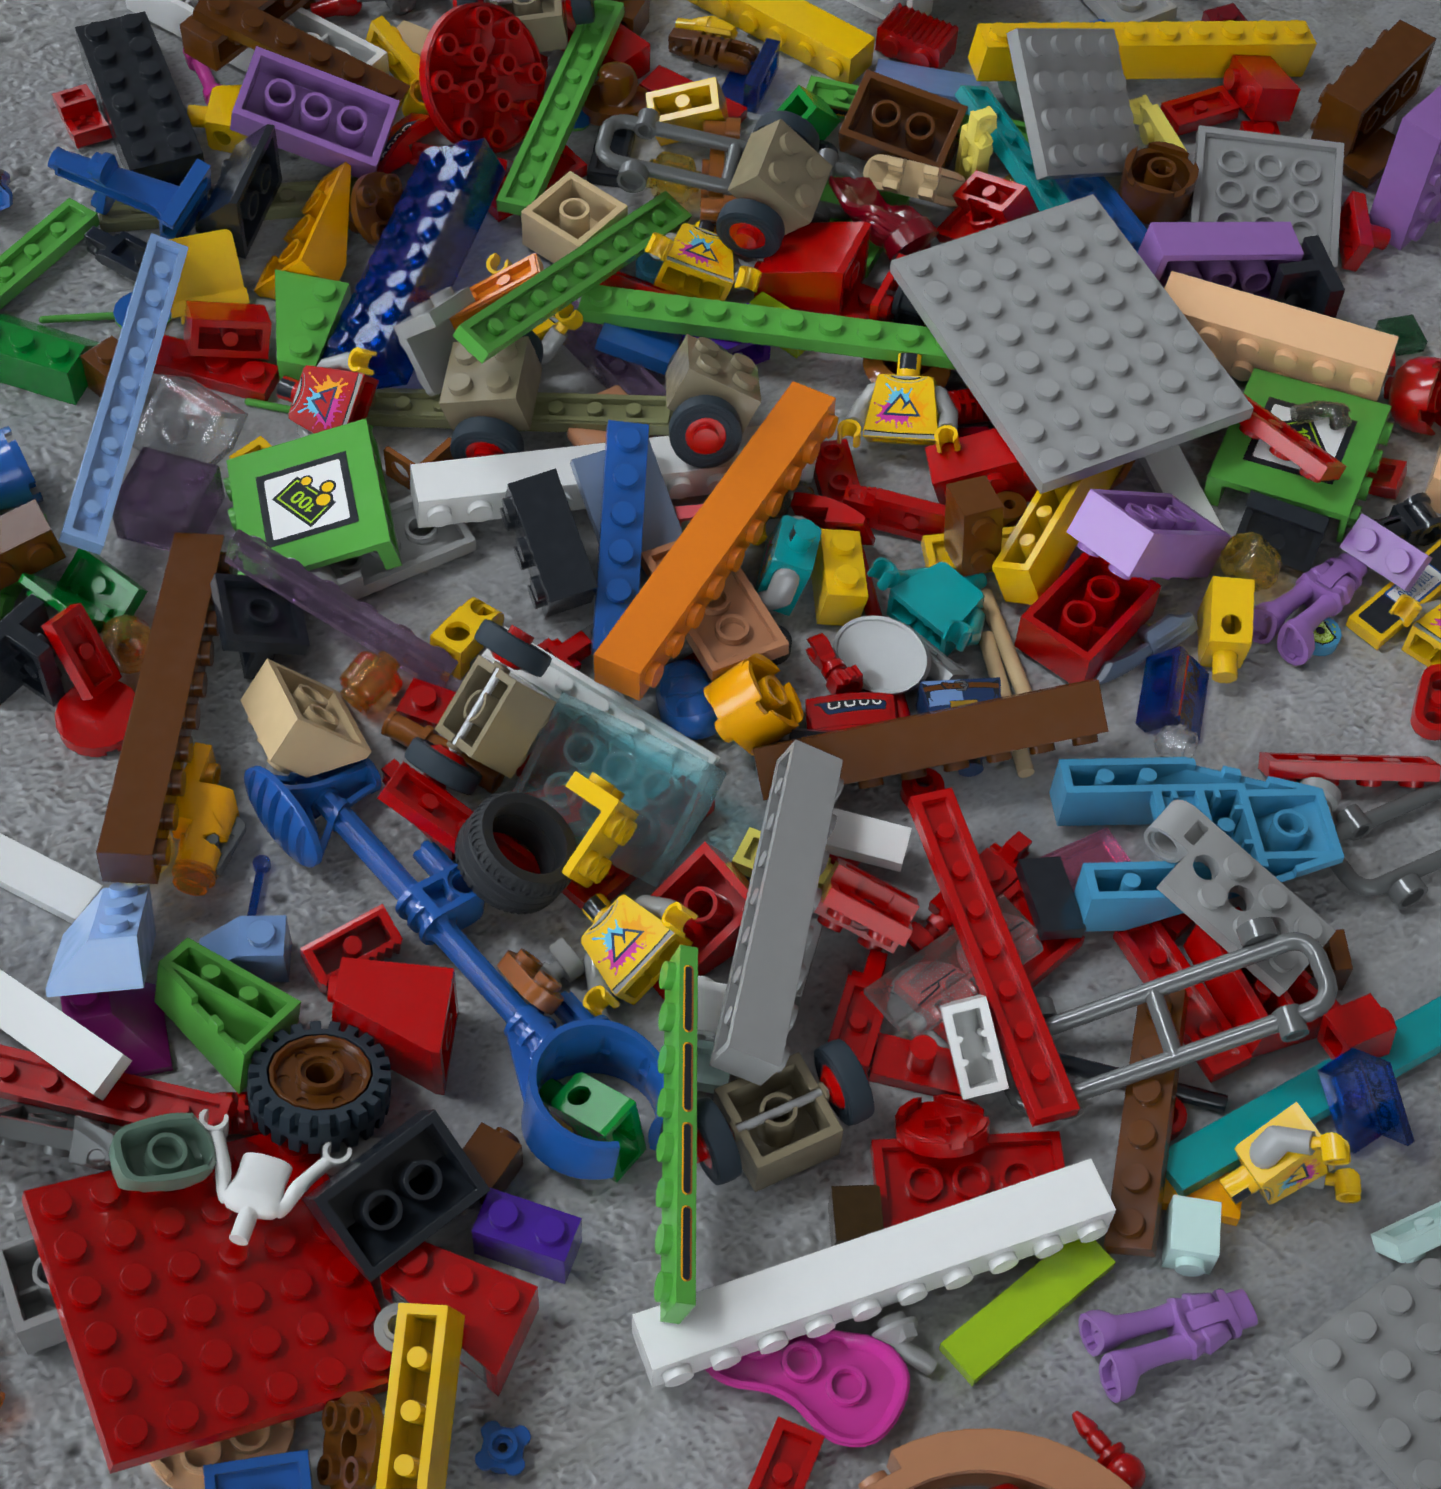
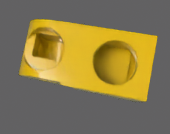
M476 597L470 598L462 606H459L430 635V663L461 680L469 671L470 662L484 648L483 645L474 639L479 626L485 619L503 626L504 614Z

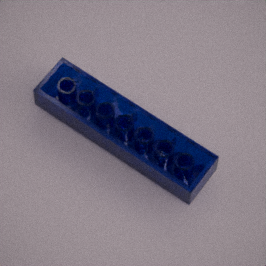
M485 138L472 141L462 140L456 144L441 147L432 146L422 152L411 177L407 181L400 200L395 205L394 212L386 228L383 230L382 236L373 254L370 256L368 264L359 282L356 284L346 308L342 312V317L329 339L321 359L351 352L356 347L377 352V355L370 358L368 368L374 370V374L370 377L379 380L376 389L408 384L414 368L405 350L401 347L393 327L412 315L410 312L411 308L430 300L431 295L447 287H453L506 174L505 169Z

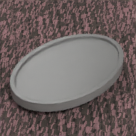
M875 615L858 617L842 626L834 639L833 650L837 658L842 659L846 667L856 664L863 674L862 689L894 695L904 694L919 687L920 682L925 681L930 672L931 655L925 641L914 629L898 620Z

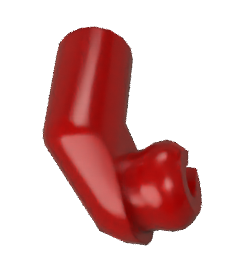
M321 0L310 4L312 13L325 19L332 16H355L361 11L363 4L362 2H357V0Z

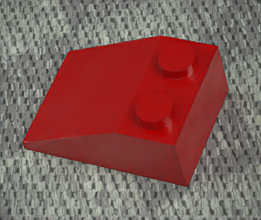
M707 842L699 846L651 894V896L673 899L698 915L696 920L690 918L683 927L685 936L693 942L691 946L698 948V976H704L734 955L750 883L722 851ZM658 980L653 985V988L665 1000V989H660Z

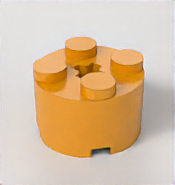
M755 653L744 659L704 687L703 690L707 701L712 705L718 718L714 725L719 736L727 743H731L734 740L752 756H754L753 747L777 742L798 727V723L803 720L804 716L801 702L791 683L788 682L783 686L775 676L781 670L770 659L761 654Z

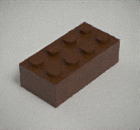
M1399 20L1390 30L1384 29L1371 48L1366 47L1359 55L1357 62L1352 66L1347 65L1341 72L1338 80L1334 84H1327L1321 92L1318 103L1321 104L1320 111L1310 125V130L1313 131L1311 139L1344 143L1345 158L1381 127L1383 128L1418 93L1437 38L1402 20Z

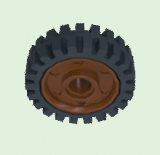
M310 1021V1029L304 1030L301 1023L291 1025L290 1035L281 1029L274 1033L273 1041L267 1038L261 1044L260 1051L255 1050L251 1057L247 1081L248 1106L254 1124L258 1123V1129L264 1136L271 1133L272 1142L279 1146L288 1139L289 1150L296 1152L300 1151L303 1144L308 1145V1154H319L320 1146L325 1145L327 1142H331L330 1153L340 1152V1142H344L347 1147L351 1148L357 1146L359 1136L364 1140L369 1139L374 1134V1127L379 1129L384 1123L385 1115H388L392 1087L390 1061L388 1056L385 1057V1050L380 1043L374 1045V1038L368 1033L359 1037V1028L351 1025L344 1032L341 1031L340 1023L330 1021L328 1029L321 1028V1021Z

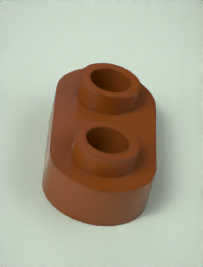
M521 948L518 953L508 950L497 964L498 969L526 1000L543 1012L553 1015L564 1001L563 996L559 993L562 985L550 974L540 970L543 963L527 950Z

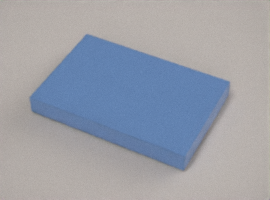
M879 58L875 71L957 103L960 102L955 97V93L960 85L981 86L982 82L976 81L975 75Z

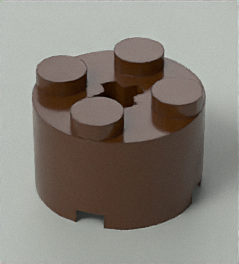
M1160 141L1149 142L1148 148L1138 150L1137 146L1126 157L1118 194L1144 224L1150 225V222H1177L1188 213L1199 169L1196 161L1193 165L1188 159L1189 153L1180 146Z

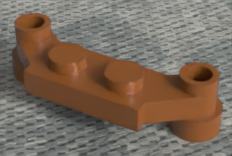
M726 117V121L704 120L703 131L740 139L741 118ZM710 148L709 159H702L701 174L721 178L725 152ZM701 189L700 220H707L716 224L723 206L737 198L733 195H724L723 197L721 193Z

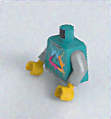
M784 515L779 519H769L764 524L761 538L755 544L756 546L762 544L768 537L754 589L768 611L773 610L790 616L812 574L822 532L819 526H816L812 521L803 516L791 517Z

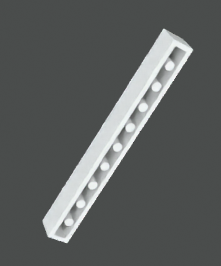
M760 426L747 427L742 434V441L736 454L726 463L713 468H698L682 461L675 454L670 444L669 436L649 438L670 499H683L685 497L711 494ZM605 443L410 464V491L418 528L443 527L463 522H485L487 520L502 519L500 508L503 507L502 498H505L508 483L555 468L570 509H586L570 462L572 459L605 450ZM816 460L813 464L807 463L804 467L798 485L812 482Z
M1088 1159L697 1292L696 1306L680 1324L660 1322V1305L632 1314V1334L651 1387L653 1388L664 1383L666 1387L679 1386L691 1380L694 1373L710 1367H713L715 1371L724 1370L739 1363L742 1359L741 1357L759 1350L761 1354H770L784 1348L789 1343L788 1340L805 1334L809 1338L819 1337L833 1330L836 1326L835 1324L851 1318L856 1322L865 1321L879 1314L885 1306L900 1302L902 1306L911 1305L925 1298L931 1290L943 1286L947 1290L957 1289L968 1284L973 1279V1276L989 1270L992 1274H1000L1016 1266L1019 1262L1018 1260L1032 1255L1039 1259L1049 1257L1060 1251L1064 1244L1080 1239L1081 1243L1097 1240L1107 1233L1116 1208L1092 1159Z

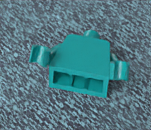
M878 557L867 575L878 579L877 587L880 590L884 591L890 588L886 612L890 618L911 626L947 657L955 648L963 652L965 647L975 646L980 642L986 619L982 610L985 596L981 591L987 585V578L984 573L963 577L946 562H939L929 568L899 570L895 564L886 558Z

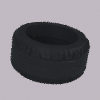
M508 791L497 793L484 800L460 828L455 841V857L458 870L464 878L463 880L480 899L504 912L531 914L550 905L572 881V879L562 873V870L578 845L568 823L553 807L529 794ZM493 832L507 834L523 843L535 857L539 865L540 874L525 871L510 862L498 848Z

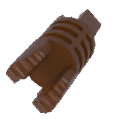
M673 28L668 37L669 52L689 59L694 63L699 62L701 65H709L713 68L718 66L720 70L746 76L751 70V62L758 58L760 52L757 46L731 38L724 39L723 36H715L712 33L706 34L701 30Z

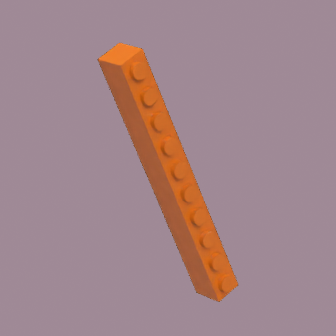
M792 381L594 653L595 682L638 701L643 698L650 687L655 688L658 685L666 663L671 657L676 658L680 654L685 642V636L691 628L697 629L701 624L705 608L709 602L720 597L728 575L731 571L737 572L739 570L747 548L750 544H757L762 536L766 521L770 516L774 518L778 514L783 503V497L788 490H795L800 481L802 470L807 463L810 465L814 463L825 438L830 439L833 436L838 425V416L835 415V397Z

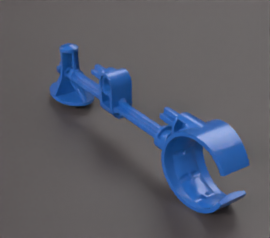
M369 758L308 778L295 772H290L288 776L274 775L261 766H252L245 771V788L254 811L264 828L285 853L299 864L312 868L321 863L332 831L337 832L398 900L395 907L396 913L402 919L407 920V926L413 932L419 933L421 942L425 945L437 944L506 1022L504 1035L508 1040L523 1099L521 1115L522 1134L531 1152L543 1164L561 1174L579 1179L602 1180L613 1178L620 1150L619 1142L595 1141L572 1133L550 1115L539 1095L540 1089L549 1079L559 1080L581 1072L605 1074L619 1078L637 1088L647 1098L655 1114L649 1128L648 1143L650 1145L649 1148L656 1151L659 1136L663 1132V1118L657 1115V1102L660 1091L664 1088V1074L658 1072V1050L644 1036L628 1026L611 1021L605 1015L594 1017L572 992L563 991L560 993L564 1001L554 1014L564 1025L558 1028L553 1018L544 1016V1012L533 1004H526L461 931L482 917L485 902L463 880L464 878L457 867L458 864H454L435 842L424 841L421 843V849L414 852L413 858L430 877L417 882L351 809L362 798L381 789L379 770ZM320 815L327 821L321 838H319L315 819Z

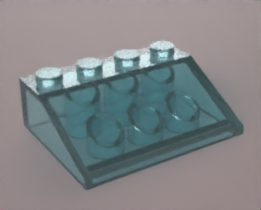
M562 692L513 791L537 797L553 807L568 823L576 838L575 841L579 845L601 813V810L581 798L565 785L575 771L587 779L594 772L614 785L615 788L625 794L621 802L639 814V816L635 820L637 828L631 839L624 846L618 845L609 860L612 861L613 866L658 888L707 815L727 773L703 759Z

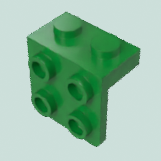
M80 548L76 551L59 581L22 573L18 580L29 589L27 592L28 596L30 594L35 595L45 603V606L50 607L51 605L59 611L58 613L72 604L82 603L99 634H104L105 630L123 634L148 592L98 554Z

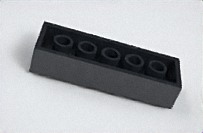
M146 12L126 14L121 17L75 27L84 67L104 119L109 125L112 140L123 168L180 186L196 159L205 161L203 151Z

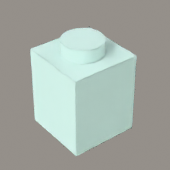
M1173 1195L1164 1215L1162 1267L1175 1269L1178 1274L1188 1277H1197L1203 1274L1210 1275L1220 1253L1222 1202Z

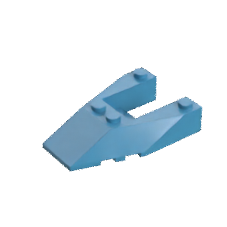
M1193 758L1059 759L1049 791L1057 826L1152 824L1173 800L1187 801L1199 809L1280 882L1340 864L1345 858L1323 788L1268 776L1266 781L1242 776L1240 769L1223 766L1221 771L1197 766ZM1179 862L1083 863L1074 896L1082 915L1083 924L1086 926L1085 932L1126 931L1184 913L1156 888ZM1193 862L1194 871L1199 877L1205 880L1212 879L1211 871L1205 864ZM1228 893V899L1240 896L1237 893Z

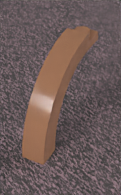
M994 1428L961 1429L940 1432L915 1439L891 1450L887 1463V1468L891 1474L887 1475L885 1470H881L868 1476L858 1485L859 1489H947L961 1486L994 1487L1003 1483H1012L1021 1489H1132L1119 1476L1099 1462L1071 1447L1024 1432Z

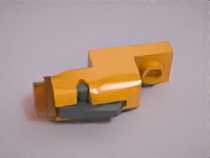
M195 742L192 761L187 763L185 767L184 796H177L176 800L179 809L177 829L172 831L174 838L180 840L177 857L172 868V875L174 876L172 883L179 891L185 894L203 896L207 894L209 888L215 885L218 876H221L225 871L247 829L246 824L239 818L240 815L234 791L218 785L221 776V765L216 763L212 745Z

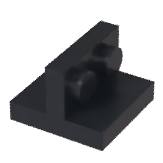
M1319 235L1304 237L1301 246L1304 252L1302 260L1278 265L1268 299L1336 318L1345 288Z
M1251 490L1232 546L1303 573L1308 572L1325 536L1330 518ZM1262 537H1264L1271 545H1268L1266 548L1265 544H1256L1255 542H1262ZM1271 548L1276 550L1275 558H1270Z
M214 573L210 586L222 651L239 652L244 679H254L266 659L268 658L273 661L275 654L306 655L310 642L296 579Z
M30 594L0 620V705L23 685L53 707L65 695L61 682L62 672L54 659L57 654L41 627L49 621L45 603L33 594Z

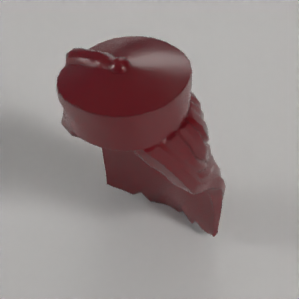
M830 176L828 178L830 188L836 195L841 208L848 214L853 222L865 221L871 223L870 241L874 245L884 248L890 263L891 260L896 259L899 253L909 255L930 248L931 242L939 234L938 229L929 218L919 214L913 207L909 205L887 204L869 177L853 179L851 177L840 178Z

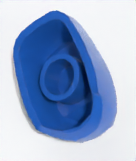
M694 659L676 660L664 666V672L656 686L655 693L661 721L691 740H698L717 733L714 723L718 718L703 692L704 687L712 681L704 668Z

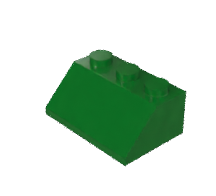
M0 314V383L76 405L88 387L81 355L100 342L11 315Z

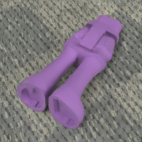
M1342 553L1339 557L1328 558L1324 563L1302 574L1297 579L1296 586L1273 601L1263 602L1254 606L1252 640L1259 644H1267L1278 634L1277 649L1281 657L1294 666L1306 663L1315 650L1313 632L1325 619L1335 616L1342 611L1344 605L1350 603L1354 592L1362 584V577L1368 571L1367 566L1350 554ZM1302 604H1305L1307 606V609L1301 612L1298 616L1284 623L1285 620Z
M1219 1288L1212 1293H1183L1181 1298H1168L1166 1303L1132 1313L1114 1315L1099 1309L1091 1310L1080 1314L1078 1326L1082 1342L1088 1353L1093 1357L1104 1354L1099 1364L1100 1381L1108 1398L1114 1403H1119L1135 1394L1139 1377L1142 1374L1161 1365L1188 1359L1195 1361L1203 1353L1211 1355L1229 1340L1239 1338L1242 1335V1330L1256 1326L1258 1318L1243 1289L1226 1293L1223 1289ZM1167 1328L1169 1336L1167 1338L1136 1347L1111 1351L1123 1342Z

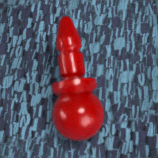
M1079 1411L1073 1412L1072 1419L1078 1434L1083 1439H1086L1088 1446L1097 1456H1100L1097 1462L1119 1476L1132 1489H1141L1146 1479V1470L1142 1461L1133 1454L1125 1453L1126 1446L1122 1442L1112 1445L1111 1440L1102 1430L1098 1429V1425L1094 1420Z

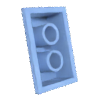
M116 882L111 884L109 888H103L62 936L45 988L47 997L144 988L156 937L150 884L137 885V883Z

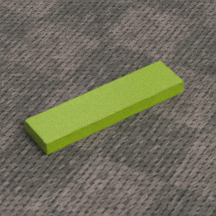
M1080 1239L1064 1244L1060 1251L1043 1258L942 1341L939 1350L971 1386L975 1385L1111 1271L1116 1261L1096 1240L1081 1243Z

